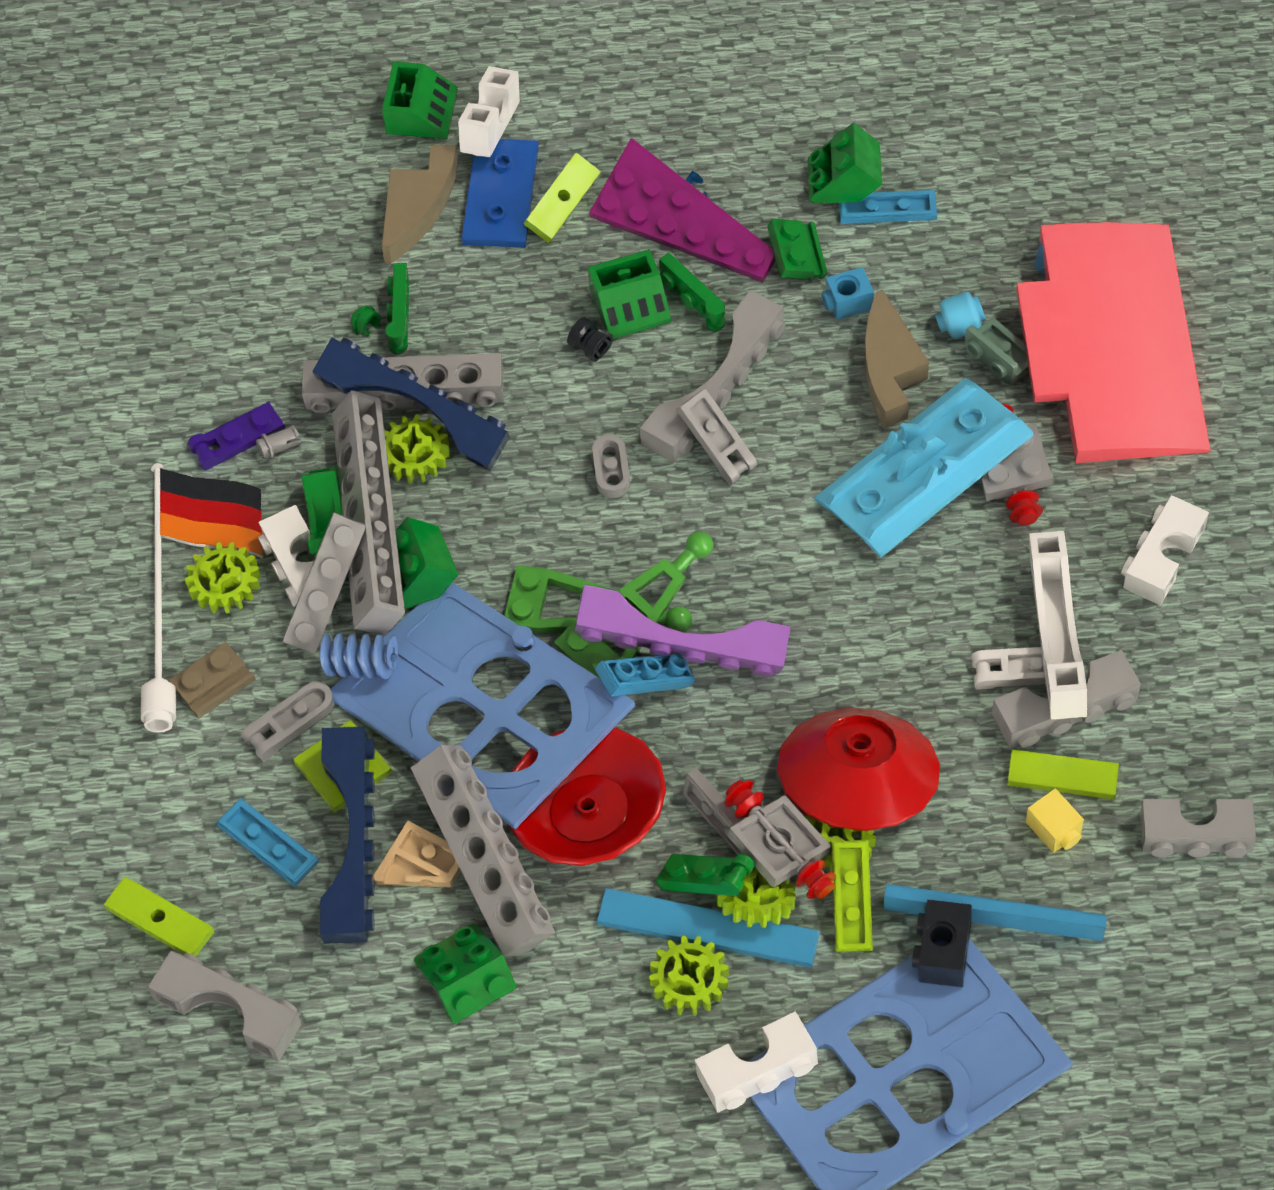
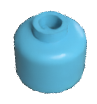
M962 292L942 300L939 306L941 313L935 314L941 333L948 331L953 339L965 337L966 329L972 325L978 329L982 326V321L986 320L978 296L972 297L969 292Z

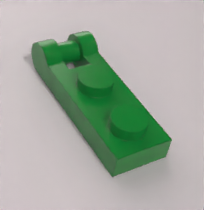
M669 252L659 259V268L663 286L668 290L674 289L680 294L683 304L689 310L695 308L706 318V327L710 331H721L725 327V304Z
M394 263L393 276H388L387 278L388 295L393 296V302L387 303V321L391 323L386 326L385 332L390 352L402 354L408 347L409 274L407 263Z
M671 854L655 881L661 890L737 896L744 887V877L750 876L755 868V862L744 854H737L735 858Z

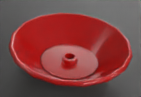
M849 707L819 713L796 726L780 747L776 772L785 795L805 815L834 828L870 831L899 825L923 811L938 790L940 762L931 741L910 722L882 710Z
M613 728L518 828L513 829L508 824L507 826L524 849L550 863L585 866L614 859L640 843L660 817L667 790L661 762L643 740L619 728ZM566 730L556 732L551 736L560 735ZM530 748L511 772L521 771L531 766L536 761L538 753ZM594 806V807H593L592 809H590V810H584V809H586V808H588V807Z

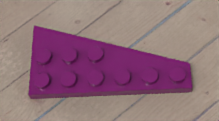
M630 138L589 212L590 217L760 282H764L776 261L771 247L633 138Z

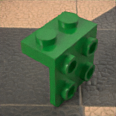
M471 924L458 929L453 935L441 942L426 947L414 958L417 968L436 990L444 1010L453 1024L458 1023L517 988L503 954L477 924Z

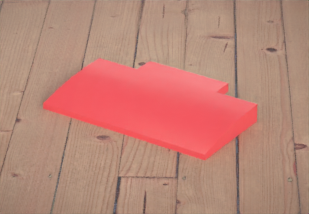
M1107 222L1041 225L1039 244L1042 241L1045 281L1017 283L1016 292L1034 403L1065 400L1075 463L1210 452L1169 225Z

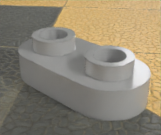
M615 435L601 436L592 446L597 489L605 497L619 498L625 495L630 488V474L625 443ZM612 452L615 456L606 458L604 454ZM611 480H617L619 484L608 485V482Z

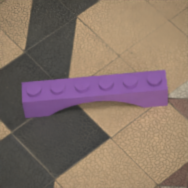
M584 584L574 633L581 634L583 640L590 642H601L602 639L615 641L616 646L624 649H636V646L650 648V653L659 656H670V653L684 655L686 661L693 663H704L705 660L718 662V666L723 669L738 670L739 667L753 669L752 673L755 675L773 677L774 673L779 674L784 667L791 627L755 620L741 628L724 633L703 635L684 633L664 627L646 618L631 606L619 591Z

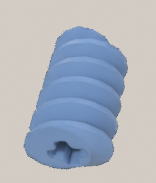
M326 633L322 639L320 660L325 675L329 677L336 676L338 673L341 677H348L351 674L355 678H361L365 675L367 678L373 679L378 675L381 679H388L392 675L397 663L398 643L395 635L389 637L387 645L384 644L382 635L376 636L374 644H371L368 634L362 636L360 644H358L355 633L349 635L347 643L344 642L342 633L336 634L334 643L331 642L329 633Z

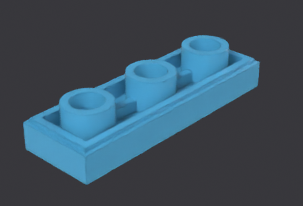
M679 654L600 661L595 668L611 696L684 689L693 685L696 681L688 668L687 661Z

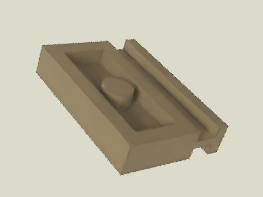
M225 641L169 679V682L176 687L177 694L193 711L196 717L200 719L256 679L254 674L246 668L244 662Z

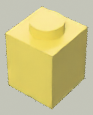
M1056 788L1028 807L1026 815L1027 825L1053 853L1062 847L1068 850L1081 839L1084 819Z

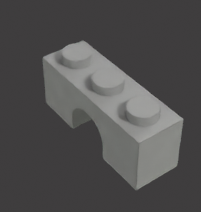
M1143 799L1140 809L1142 852H1151L1155 857H1168L1174 852H1188L1192 857H1205L1210 852H1225V855L1228 857H1242L1247 852H1252L1256 841L1253 799H1216L1212 812L1213 820L1205 825L1192 824L1182 816L1180 799Z

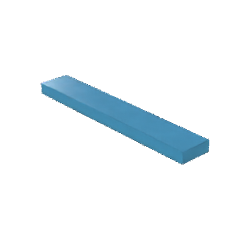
M891 884L886 885L883 910L915 915L926 913L928 899L971 904L972 923L1103 941L1106 929L1107 916L1103 914Z
M608 888L605 889L597 919V924L600 926L680 942L681 937L684 935L687 937L688 943H694L695 938L700 936L701 945L704 947L712 941L715 943V949L809 968L813 966L820 935L819 930L784 923L776 925L771 921L767 922L766 928H762L759 922L754 923L752 927H747L745 920L734 923L733 914L724 916L722 911Z

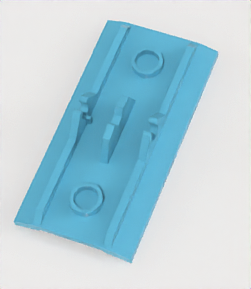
M964 378L909 423H901V429L896 433L891 431L885 442L816 495L814 499L862 538L881 558L1033 436V431L1019 417L980 386Z

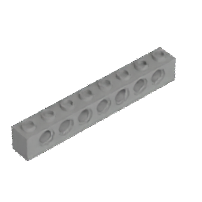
M351 390L334 410L332 418L342 515L366 524L365 531L348 570L354 629L385 636L405 614L381 400L380 398Z

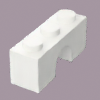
M488 66L479 83L478 104L468 103L458 121L460 152L475 156L491 157L520 102L518 71Z
M1172 495L1165 507L1159 505L1151 521L1154 526L1150 532L1145 530L1137 543L1136 549L1139 550L1135 558L1129 556L1121 572V575L1125 576L1123 588L1161 606L1176 580L1179 567L1178 563L1166 558L1161 551L1167 548H1179L1191 554L1206 528L1209 512Z
M296 505L259 521L263 535L258 537L265 554L273 553L276 559L271 564L279 581L287 580L290 587L285 588V591L293 607L297 604L313 561L300 562L296 560L300 553L309 549L307 540L310 534ZM339 593L337 600L342 598L341 593Z
M796 1011L762 1027L764 1045L768 1052L757 1061L747 1062L739 1059L733 1053L729 1044L695 1059L697 1077L717 1113L726 1108L729 1110L741 1106L747 1098L759 1092L768 1093L777 1088L780 1082L792 1076H803L818 1064L817 1047Z

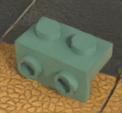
M994 317L978 329L972 325L966 329L964 347L968 354L974 359H979L989 367L991 373L996 378L1003 379L1012 387L1029 373L1025 343Z

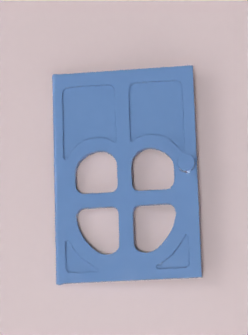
M453 582L439 598L417 605L383 638L384 644L387 645L389 637L395 635L398 643L397 663L390 678L381 679L378 675L373 679H369L365 675L361 678H355L350 674L348 677H343L330 689L335 704L418 762L442 745L429 735L428 725L430 718L437 708L453 701L463 702L484 716L482 722L458 744L469 754L471 761L500 732L510 733L538 753L536 761L521 771L495 773L478 769L472 765L478 779L487 790V797L493 810L500 816L503 822L513 829L518 828L537 806L635 707L634 701L626 695L611 696L600 678L534 636L529 627H520ZM498 657H513L530 668V673L504 699L495 700L473 685L474 673L482 664ZM550 684L556 685L563 690L570 701L572 719L569 727L557 736H549L518 716L520 710L544 686Z
M969 939L963 987L919 982L918 968L912 967V955L804 1025L817 1050L829 1048L836 1054L856 1082L853 1087L813 1111L806 1110L798 1104L795 1098L798 1077L795 1076L780 1082L777 1088L768 1093L759 1092L749 1097L818 1190H887L1073 1066V1062L971 939ZM938 940L934 942V944L939 946H945L949 944V942L945 940ZM874 1015L889 1016L898 1020L908 1028L912 1036L909 1049L882 1068L871 1067L848 1038L851 1028ZM766 1049L762 1051L761 1053L751 1058L747 1062H753L763 1058L768 1052V1050ZM919 1069H935L943 1073L950 1081L953 1089L952 1103L947 1111L931 1122L919 1124L912 1120L890 1090L896 1083ZM873 1104L899 1136L898 1142L891 1148L874 1153L859 1154L835 1149L827 1142L825 1132L829 1127L861 1106Z

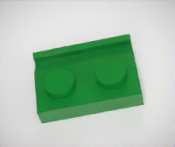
M772 218L767 228L780 278L810 280L811 277H819V279H824L828 271L815 223L810 221L809 224H802L799 220Z

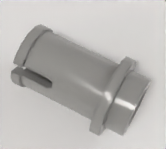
M291 425L268 436L265 433L261 434V438L256 440V444L263 459L266 457L273 459L275 457L274 454L300 446L301 440L297 439L299 434L295 426Z

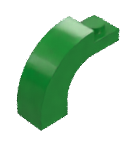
M337 466L303 471L301 476L310 526L307 542L309 552L313 554L314 559L333 512L342 515Z

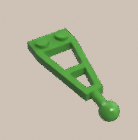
M703 531L693 532L686 540V549L672 563L666 558L618 591L641 614L658 623L686 581V577L682 572L696 558H705L712 552L713 540L711 536ZM665 574L671 582L655 606L652 607L638 592ZM576 620L554 641V645L566 657L598 678L600 677L595 668L600 661L635 658L642 648L636 646V649H626L620 657L603 640L601 642H590L583 640L581 634L574 633Z
M517 565L504 616L520 627H529L532 633H563L576 618L541 619L549 584L579 594L582 593L584 584L609 590L614 589L551 569ZM676 606L668 612L665 611L658 624L666 625L667 628L685 633L692 625V615L685 607Z

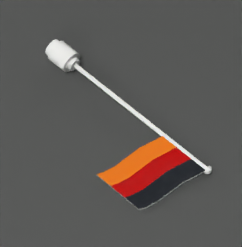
M155 463L151 467V471L154 472L155 678L149 680L141 687V721L148 731L159 733L170 730L173 722L176 720V687L162 678L161 538L196 547L207 546L208 548H216L217 542H221L223 548H228V545L234 542L237 551L242 547H246L248 554L263 558V548L258 540V537L262 535L259 521H262L261 489L237 481L192 477L165 470L162 464Z

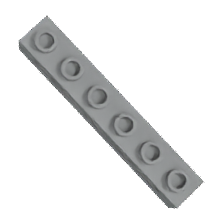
M501 353L384 358L389 362L387 367L398 373L400 369H404L418 377L417 383L426 388L430 384L440 383L434 386L447 393L446 399L456 404L459 400L468 404H478L482 407L503 403V363ZM318 360L303 361L302 396L305 409L316 413H326L330 409H336L347 394L316 379L312 371ZM359 391L360 393L380 398L381 408L384 411H390L401 406L426 409L417 402L397 394L382 391Z
M440 745L412 766L411 770L503 956L523 955L555 934L550 923V915L541 905L534 891V883L525 873L518 859V851L509 841L502 827V819L493 810L487 797V790L478 779L471 765L472 761L469 754L460 745Z

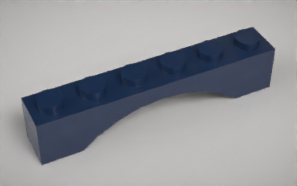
M331 337L312 371L316 379L344 394H348L351 390L357 392L382 391L397 394L417 402L432 412L445 425L463 458L491 471L510 438L508 431L504 430L506 425L492 416L484 419L476 415L477 409L462 400H459L456 404L446 399L447 393L432 384L428 388L418 384V377L404 369H400L399 373L387 367L389 362L374 353L370 357L359 352L360 346L343 337L340 342Z
M365 726L322 728L321 762L326 775L337 786L346 802L350 826L348 849L342 867L333 884L320 899V935L324 944L368 942V931H374L375 928L374 910L368 909V896H374L375 893L374 875L368 874V862H373L375 859L374 840H368V827L375 826L374 806H368V794L375 792L374 772H369V760L375 759V744L373 738L368 739Z

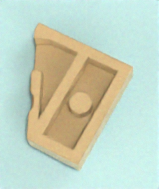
M407 821L376 870L374 882L378 885L453 887L462 871L446 840Z

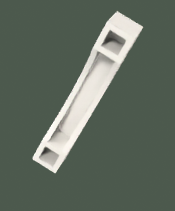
M1064 531L1030 533V566L1051 719L1087 717V686L1075 628Z

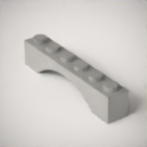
M750 290L733 311V339L728 355L718 371L692 393L674 401L659 404L640 427L641 445L675 463L680 455L686 456L693 447L695 436L676 409L705 388L718 407L723 409L730 400L731 390L736 384L741 386L746 381L750 371L749 367L753 362L759 363L764 358L768 348L767 345L771 339L777 340L782 335L786 325L784 322V307Z

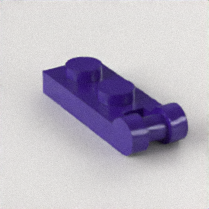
M268 401L205 434L199 433L192 436L188 440L187 445L193 454L199 456L198 462L202 469L206 471L257 445L256 440L261 438V434L265 433L268 436L285 429V425ZM214 444H217L219 447L215 451L209 449Z

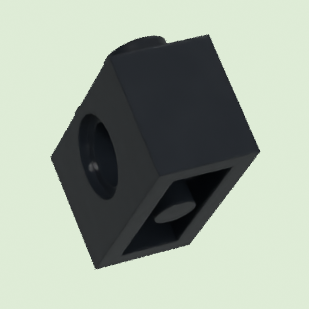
M927 899L926 913H919L917 921V935H922L921 946L914 945L912 967L918 968L919 982L963 987L972 924L971 904ZM938 940H945L949 942V944L945 946H939L934 944V942Z

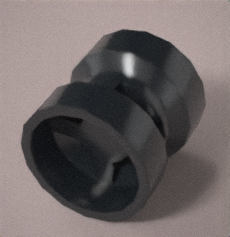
M587 317L579 319L573 325L567 337L568 345L576 350L582 349L585 356L594 362H597L610 349L613 342V335L605 329H597L595 323Z

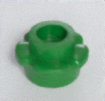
M365 305L354 311L351 317V324L356 335L361 333L368 337L372 332L366 330L367 324L370 323L376 329L380 324V314L375 312L374 307Z

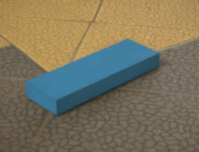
M935 190L872 192L860 202L839 203L841 224L937 220Z
M241 798L216 822L218 828L294 888L319 863L317 857Z

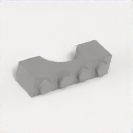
M1120 650L1090 662L1086 684L1087 717L1051 719L1048 699L1036 695L1027 687L995 698L993 700L992 716L1009 748L1018 745L1022 748L1030 747L1037 743L1041 736L1046 734L1061 735L1067 732L1072 727V724L1082 720L1086 723H1091L1101 718L1104 712L1117 708V710L1121 711L1131 707L1136 702V699H1138L1141 683L1123 651Z
M170 951L148 986L153 1000L183 1015L206 1003H224L234 1007L244 1017L242 1034L247 1046L278 1062L302 1025L297 1008L288 1001L278 999L276 1002L266 997V994L257 986L249 983L243 986L235 982L234 978L226 971L215 968L212 971L204 967L198 958L188 953H184L182 956Z

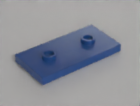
M500 139L491 157L473 155L462 232V245L526 248L528 227L523 223L531 212L539 149L538 141Z

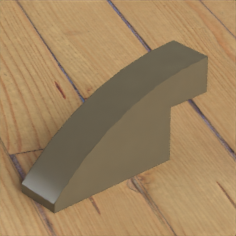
M431 145L428 170L390 169L382 239V251L386 264L393 263L416 245L430 230L443 211L456 180L459 163L456 145Z
M882 289L876 292L869 312L864 356L868 392L877 416L883 427L887 428L908 419L909 401L902 390L928 379L929 361Z

